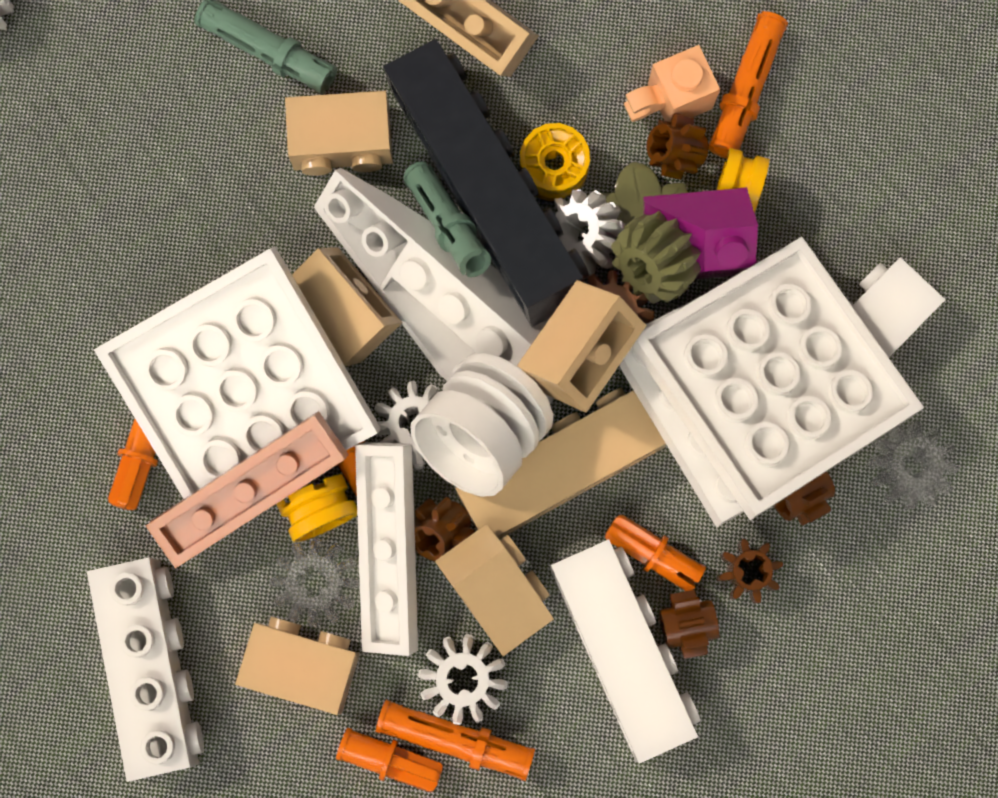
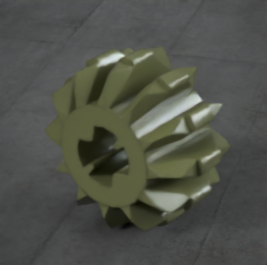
M660 211L652 215L643 214L639 218L635 217L624 226V230L618 234L617 240L611 245L613 253L616 255L612 264L621 270L624 275L621 282H629L633 286L635 296L645 294L648 301L652 304L660 300L669 302L673 298H678L688 290V286L701 271V267L696 261L701 252L692 246L689 241L692 233H683L679 229L677 218L667 221Z

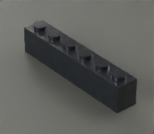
M434 39L384 65L383 68L392 94L461 210L474 222L477 229L476 235L484 248L489 252L492 262L531 327H534L549 319L576 280L584 283V278L589 276L587 267L575 248L567 252L559 237L564 235L554 212L550 208L541 210L534 198L539 195L538 189L527 169L524 167L517 171L510 157L514 156V151L503 130L499 128L493 131L486 120L490 117V112L478 90L469 93L463 83L467 76L458 57L454 52L446 55L437 39Z

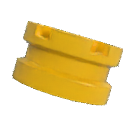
M548 123L534 129L524 139L520 150V169L525 167L531 175L539 193L535 197L546 201H554V199L558 198L563 199L570 196L572 190H580L584 186L589 171L590 152L584 137L577 130L562 123ZM557 155L562 156L563 166L560 169L552 170L546 166L545 159H556Z
M730 148L727 154L728 160L724 163L717 190L747 188L755 213L770 159L758 155L754 159L746 158L743 155V151Z
M342 474L325 478L323 483L314 486L310 484L288 496L290 502L285 503L283 499L276 504L281 516L288 517L291 523L288 532L294 543L319 536L357 516L355 501L348 500L345 494L348 486Z

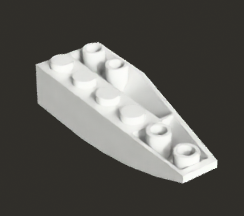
M339 168L334 171L314 206L315 210L382 299L403 322V327L436 371L448 381L470 355L479 353L501 357L517 366L549 319L531 327L500 273L491 264L483 274L477 277H467L466 273L462 275L450 252H445L440 248L435 239V228L428 219L346 170ZM546 395V397L549 400V403L551 404L554 398Z

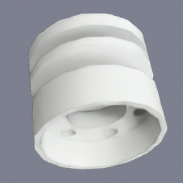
M479 353L470 355L443 385V391L437 392L411 422V437L420 455L447 482L464 492L480 497L495 496L520 468L522 458L527 457L552 428L554 414L546 395L538 384L523 370L501 357Z

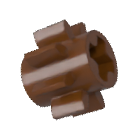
M674 114L671 122L659 120L658 125L651 130L647 138L646 149L651 159L649 162L650 166L662 168L661 176L681 180L684 172L697 174V168L703 165L709 151L708 140L705 136L706 128L695 126L694 118Z
M825 472L775 504L774 507L787 521L797 517L802 526L809 522L812 523L831 512L832 509L826 501L835 495L834 483L828 472Z
M445 497L438 505L428 498L414 511L416 515L414 518L415 550L421 556L433 560V562L475 533V531L470 529L471 519L467 510L461 504L450 500L448 497Z
M742 539L738 542L739 555L734 556L729 552L721 553L720 558L728 564L726 573H722L716 578L717 581L722 582L729 580L730 584L734 587L730 593L731 600H736L743 592H749L753 604L761 603V588L765 587L772 591L779 590L780 586L776 581L772 580L773 570L781 568L783 562L775 561L771 563L770 559L766 556L770 547L769 543L762 544L756 551L750 550L748 541ZM755 560L758 563L755 572L761 576L760 580L755 579L745 584L741 580L744 576V571L738 565L739 563L745 564Z
M695 590L670 594V608L659 610L660 624L666 645L669 649L679 647L684 659L707 655L708 641L720 638L717 615L712 600L700 602L699 597H696Z

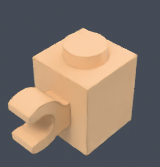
M697 45L654 63L648 86L640 87L627 93V102L624 103L631 122L643 119L659 110L664 120L671 122L674 114L695 117L713 109L720 88L700 46Z

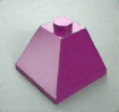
M747 188L643 197V214L652 215L660 211L667 221L677 218L679 229L683 233H692L689 241L692 246L701 252L696 260L701 267V271L696 276V279L736 276L756 264L758 223Z

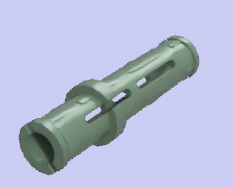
M203 0L198 7L195 15L196 26L210 33L212 32L226 42L272 66L273 73L281 77L288 75L321 95H324L325 91H328L333 84L337 74V66L301 48L302 44L300 41L292 37L285 39L280 35L278 36L216 0Z
M424 161L412 164L406 169L403 180L435 228V239L440 248L445 252H450L462 275L466 273L467 277L472 278L483 274L491 264V256L477 238V229L474 222L469 216L460 212L431 164L428 165Z

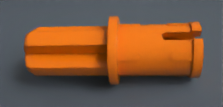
M135 418L125 448L118 449L117 455L121 457L108 496V503L117 508L130 511L138 508L150 469L158 464V460L154 458L156 452Z
M618 515L606 532V540H610V543L617 548L622 546L625 553L644 564L643 570L645 572L652 569L683 589L684 592L693 590L695 588L694 583L700 581L706 570L704 564L698 563L668 544L669 537L664 535L660 539L624 515Z
M347 727L336 755V760H343L380 774L379 780L385 781L386 777L426 792H433L436 789L443 765L438 761L397 747L399 741L393 740L389 744L353 731L349 727Z

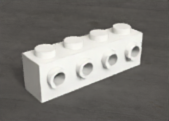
M606 540L550 566L552 575L635 761L640 764L697 738L698 735L693 725L701 722L699 714L688 692L679 695L671 675L678 673L676 663L666 643L659 646L656 645L649 629L650 626L656 624L655 617L645 596L641 595L635 598L627 578L634 576V571L622 546L613 549L610 540Z
M148 557L87 571L126 781L129 782L199 765L198 754L204 753V740L199 723H191L187 702L194 700V690L189 671L187 669L181 671L177 650L184 648V639L178 618L171 619L167 598L174 596V589L169 569L167 567L161 568L160 560Z

